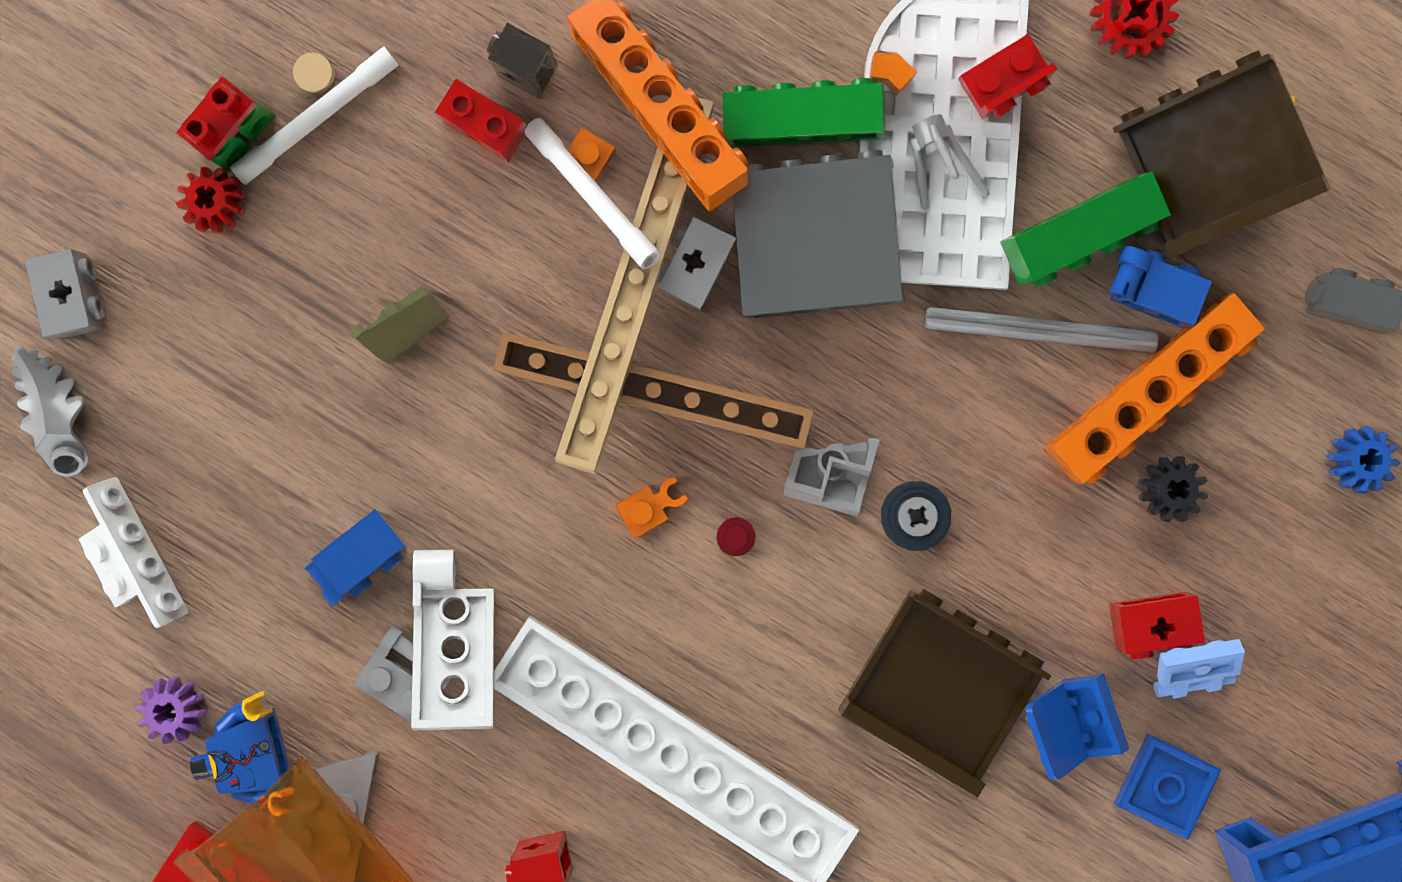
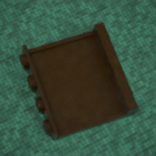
M1259 50L1235 61L1238 68L1224 75L1221 74L1220 69L1206 74L1196 80L1197 88L1184 94L1181 88L1171 91L1158 98L1159 106L1145 112L1143 106L1120 116L1123 123L1113 127L1114 133H1120L1137 175L1153 172L1170 211V216L1158 221L1167 241L1163 246L1169 259L1331 190L1272 54L1268 53L1262 56Z
M923 589L920 595L909 590L838 710L844 718L978 798L986 785L982 780L983 775L1041 679L1045 678L1049 681L1051 675L1041 669L1045 663L1043 660L1026 650H1023L1021 655L1016 654L1008 649L1011 641L991 629L986 636L974 628L977 623L975 619L958 609L954 615L940 608L943 600Z

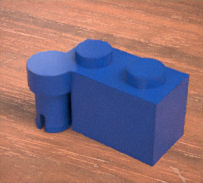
M1123 246L1117 261L1120 267L1108 292L1112 295L1110 300L1180 328L1195 326L1212 281L1201 277L1202 271L1192 266L1179 264L1178 267L1165 263V257L1157 252Z
M374 509L311 558L313 562L309 563L304 569L309 572L324 591L322 596L333 607L349 594L355 598L373 584L369 577L382 568L387 573L404 559L401 552L406 549V546L376 509Z

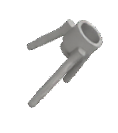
M941 114L925 118L912 126L916 137L909 140V143L914 153L918 191L923 210L929 208L923 150L926 151L927 156L940 153L951 177L958 179L959 173L948 150L951 147L984 197L990 195L981 176L956 140L951 126H946Z

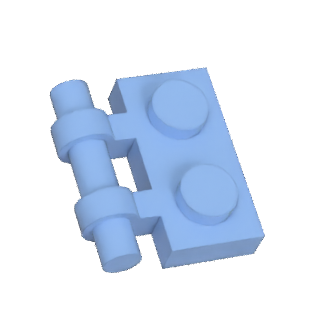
M1236 639L1226 642L1217 640L1204 646L1188 649L1174 648L1166 653H1160L1157 670L1158 682L1153 683L1157 698L1171 695L1175 699L1186 697L1187 692L1206 689L1207 692L1221 690L1224 685L1235 684V675H1240L1245 655L1240 640Z

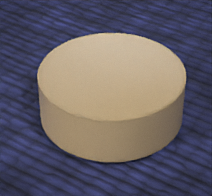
M311 52L297 59L293 67V77L297 85L305 92L318 95L325 93L332 87L335 80V70L333 65L323 55Z

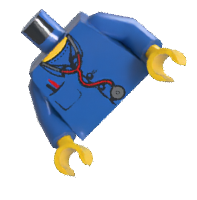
M261 691L242 702L234 704L215 724V734L206 739L205 744L208 753L192 757L190 769L195 780L214 776L219 793H230L234 799L265 808L272 816L277 817L295 810L294 807H289L285 801L286 796L293 794V789L276 790L283 788L292 780V775L275 708L265 709L261 705L260 698L266 695L264 691Z

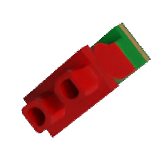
M221 76L176 133L207 159L230 173V166L238 161L251 147L237 133L240 132L255 142L276 115L246 90L237 87Z

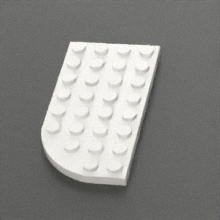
M901 0L884 19L875 34L867 54L864 78L870 77L871 61L874 52L900 55L917 71L914 79L898 95L883 84L885 91L886 140L859 141V153L869 150H882L883 155H891L894 167H892L902 283L995 290L1008 289L1010 264L1000 241L1012 236L1022 95L1014 99L1017 106L998 118L992 113L982 119L958 78L961 74L1026 35L1029 0ZM941 114L946 126H951L956 140L981 176L990 195L984 197L951 147L948 150L959 173L958 179L951 177L940 153L927 156L926 151L923 150L929 208L923 210L918 191L914 153L909 140L916 137L912 129L913 125L930 116Z

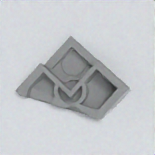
M868 438L866 442L843 445V443L832 444L826 449L820 450L813 448L796 450L783 496L858 516L880 439Z

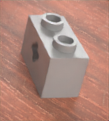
M693 217L690 225L683 223L673 242L674 245L678 246V249L672 261L665 258L658 280L661 282L658 287L659 292L701 312L736 243V238ZM695 254L701 256L700 262L704 268H695L690 273L687 271L688 267L684 259L686 257L692 259Z
M68 249L25 260L43 337L60 340L104 329L102 318L105 317V307L101 298L96 295L93 282L96 279V269L86 253Z

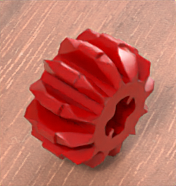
M203 166L200 169L199 177L191 172L186 173L190 185L188 187L184 185L177 187L178 191L185 195V198L176 202L178 208L187 210L182 217L183 220L188 224L195 223L196 230L203 233L210 228L213 233L221 234L223 223L231 228L236 227V221L232 217L233 214H245V209L238 206L237 202L247 198L245 192L236 190L240 185L239 179L234 176L228 177L227 171L220 167L212 172L211 168ZM213 193L214 196L212 197V199L215 202V204L212 207H210L209 205L211 201L208 197L210 194Z

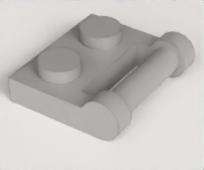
M393 625L384 636L354 685L411 722L413 672L390 658L389 654L394 649L413 662V643L403 637V631ZM452 678L444 682L442 686V693L444 692Z

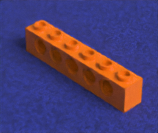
M591 0L567 16L571 37L709 212L748 185V168L750 166L744 154L738 148L732 150L724 140L726 136L720 124L714 118L708 120L701 111L702 105L692 89L687 88L685 90L677 81L678 74L668 59L664 58L661 60L654 52L655 46L645 30L641 29L638 31L630 22L632 18L628 9L620 0L616 2L614 0ZM611 37L622 38V40L617 43L606 42V40ZM637 65L646 68L640 73L629 71L631 67ZM656 95H666L669 97L663 103L651 100ZM681 124H688L693 127L687 133H680L675 130ZM703 154H712L718 158L712 163H703L698 160Z
M1235 293L1221 296L1198 316L1195 326L1183 328L1047 444L1044 449L1073 483L1084 484L1088 482L1093 484L1108 471L1105 466L1116 456L1119 459L1125 457L1138 446L1135 440L1146 430L1148 433H1152L1160 428L1168 420L1165 414L1177 405L1181 408L1193 400L1198 394L1195 389L1205 380L1212 382L1228 369L1225 363L1235 354L1240 357L1254 348L1258 343L1255 337L1264 331L1265 328ZM1212 331L1217 332L1222 339V345L1218 351L1213 350L1209 344V336ZM1183 356L1187 357L1192 363V372L1188 377L1182 375L1179 370V361ZM1154 381L1163 390L1162 398L1157 403L1152 401L1148 394L1149 386ZM1123 407L1130 409L1133 414V422L1128 428L1122 427L1118 421V414ZM1095 432L1103 438V448L1097 454L1092 453L1088 447V439Z

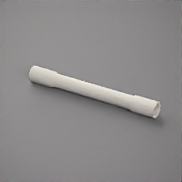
M383 46L360 64L355 72L267 141L257 145L230 166L231 170L244 185H247L270 167L275 159L344 105L398 67V63Z
M542 118L531 121L526 126L524 132L528 139L545 158L555 165L619 239L621 246L641 269L652 267L660 258V252L639 228L635 227L568 152L561 139Z

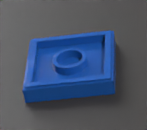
M1147 733L1114 804L1188 840L1221 769Z

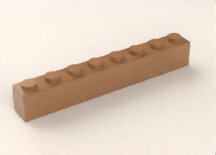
M502 332L493 371L577 392L590 353ZM633 364L630 366L619 403L800 449L805 448L814 413L812 409Z

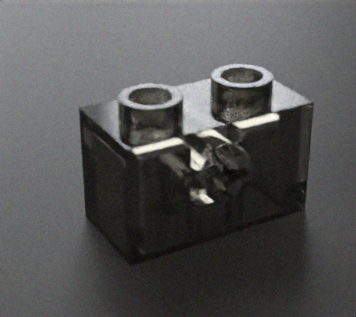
M506 23L502 32H495L487 48V53L490 54L488 60L499 78L540 100L558 66L550 45Z

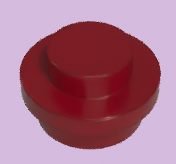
M732 517L721 523L717 530L716 538L718 546L724 553L730 556H742L752 549L756 535L753 526L747 520L740 517Z

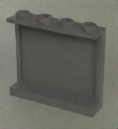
M869 150L860 152L858 159L844 160L843 155H827L820 157V163L804 165V160L795 159L780 162L781 168L765 169L763 164L749 165L748 185L733 195L744 317L760 318L905 303L904 287L902 286L892 172L894 165L891 155H883L882 150Z

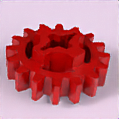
M1095 0L1099 5L1093 6L1089 11L1090 16L1098 18V21L1090 27L1091 31H1101L1103 34L1097 43L1102 45L1109 41L1112 44L1110 54L1112 55L1120 48L1124 49L1125 59H1130L1136 50H1138L1139 55L1143 58L1151 53V47L1156 51L1165 44L1163 38H1169L1175 31L1169 24L1174 23L1179 18L1178 13L1170 11V8L1178 0ZM1144 7L1139 16L1124 22V19L1130 12ZM1155 8H1157L1158 20L1155 17ZM1110 9L1114 12L1113 23L1110 19ZM1124 35L1133 36L1135 39H1133V38H1128V37H1126V36H1124Z

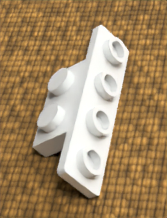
M113 477L83 489V493L100 525L79 538V541L84 549L85 556L94 567L102 587L114 607L126 604L138 596L155 628H160L187 615L188 609L119 479Z

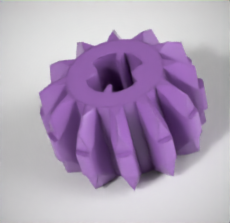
M180 676L170 677L168 681L160 678L153 681V689L146 688L141 692L140 695L145 702L136 705L134 710L145 715V718L138 721L137 726L144 727L149 725L150 730L147 738L154 739L160 735L162 744H169L173 742L174 738L179 742H183L189 738V731L196 732L201 728V723L197 718L206 715L207 710L197 706V702L204 699L205 694L197 693L193 695L191 693L194 688V682L188 681L182 685ZM171 703L174 706L175 710L171 711V713H176L175 716H171L167 710L171 709V707H167V704Z

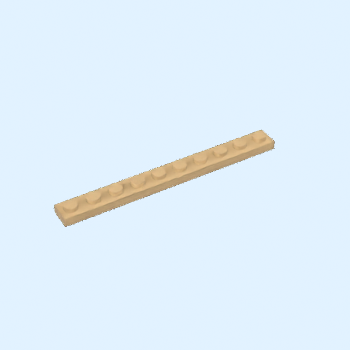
M698 98L702 105L701 111L708 120L711 119L714 102ZM681 124L675 128L680 133H687L693 129L688 124ZM657 148L633 225L639 228L660 252V258L652 267L641 269L624 249L555 457V461L558 464L596 474L689 187L659 148Z

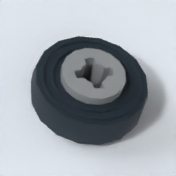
M908 481L896 486L886 496L881 507V524L886 536L895 545L909 551H924L936 546L946 537L951 525V507L946 496L937 487L923 481Z

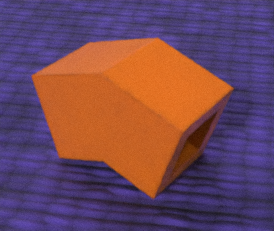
M874 52L872 56L869 78L875 79V83L885 84L896 95L917 74V71L900 55Z

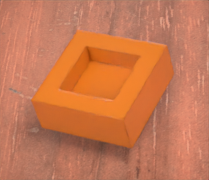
M583 127L568 149V152L595 182H597L616 151L615 147Z

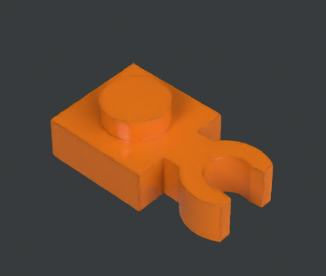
M676 477L666 479L662 483L660 491L656 494L653 493L648 485L615 505L635 539L669 519L663 508L667 506L678 507L687 501L688 496L686 494L678 499H672L668 495L669 486L678 481Z

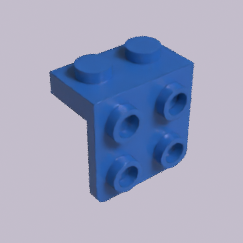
M1104 674L1064 679L1026 705L1027 723L1033 732L1040 753L1041 763L1045 767L1050 780L1061 779L1087 758L1121 755L1130 749Z

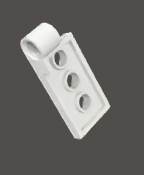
M414 550L411 729H493L494 588L455 589V550ZM453 600L461 601L466 606L464 615L456 620L448 619L443 614L445 605ZM450 639H459L465 644L463 655L457 659H449L443 655V646ZM450 678H458L465 684L463 694L456 699L446 698L442 694V686Z

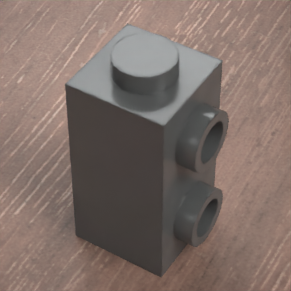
M1333 268L1332 272L1316 276L1309 284L1305 300L1308 302L1306 314L1380 334L1399 330L1402 319V291L1394 289V282L1378 278H1372L1368 282L1357 279V273L1354 271Z

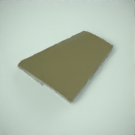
M422 286L402 300L383 309L378 320L366 329L359 323L350 332L371 353L385 363L390 364L450 316L434 295Z

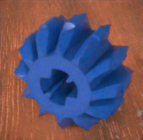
M1364 426L1360 427L1358 431L1347 429L1343 431L1344 439L1335 438L1331 441L1338 451L1337 453H1329L1325 456L1328 460L1335 461L1336 466L1332 467L1328 473L1331 476H1341L1338 485L1342 488L1352 487L1355 493H1365L1368 488L1371 491H1379L1383 489L1382 480L1392 481L1396 479L1389 468L1401 464L1399 460L1391 459V454L1397 450L1398 446L1386 444L1388 434L1385 432L1374 433L1372 427ZM1360 456H1366L1365 464H1360Z

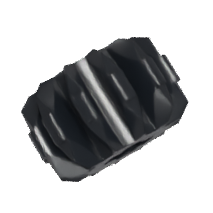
M1163 456L1159 458L1158 467L1150 464L1145 467L1146 472L1151 478H1140L1138 484L1148 487V492L1141 493L1138 498L1143 502L1151 501L1147 508V512L1150 515L1160 512L1161 521L1170 522L1175 517L1177 521L1183 522L1187 520V510L1196 514L1201 511L1195 500H1206L1208 494L1199 491L1198 486L1204 485L1208 480L1202 476L1194 477L1199 469L1196 463L1186 465L1185 457L1175 456L1171 462L1168 457ZM1169 482L1178 483V486L1174 487V489H1178L1176 496L1168 495L1167 492L1172 490L1167 488Z

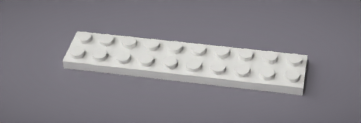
M529 616L494 670L495 690L793 882H826L859 832L858 826L532 616Z

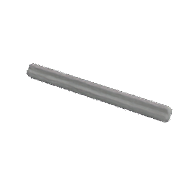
M935 307L926 309L924 316L925 328L1147 353L1155 352L1158 346V333L1148 330Z

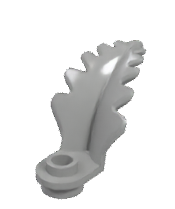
M17 346L14 348L15 357L11 359V362L18 367L13 368L12 373L15 377L22 380L16 381L14 385L17 390L27 394L17 401V406L29 413L21 421L20 428L23 432L34 438L35 450L55 474L63 477L77 475L88 462V451L72 430V425L83 408L84 400L81 396L69 397L70 392L75 386L73 378L57 381L64 371L62 365L56 364L49 368L51 363L50 356L44 355L37 358L39 353L37 349L27 350L22 346Z

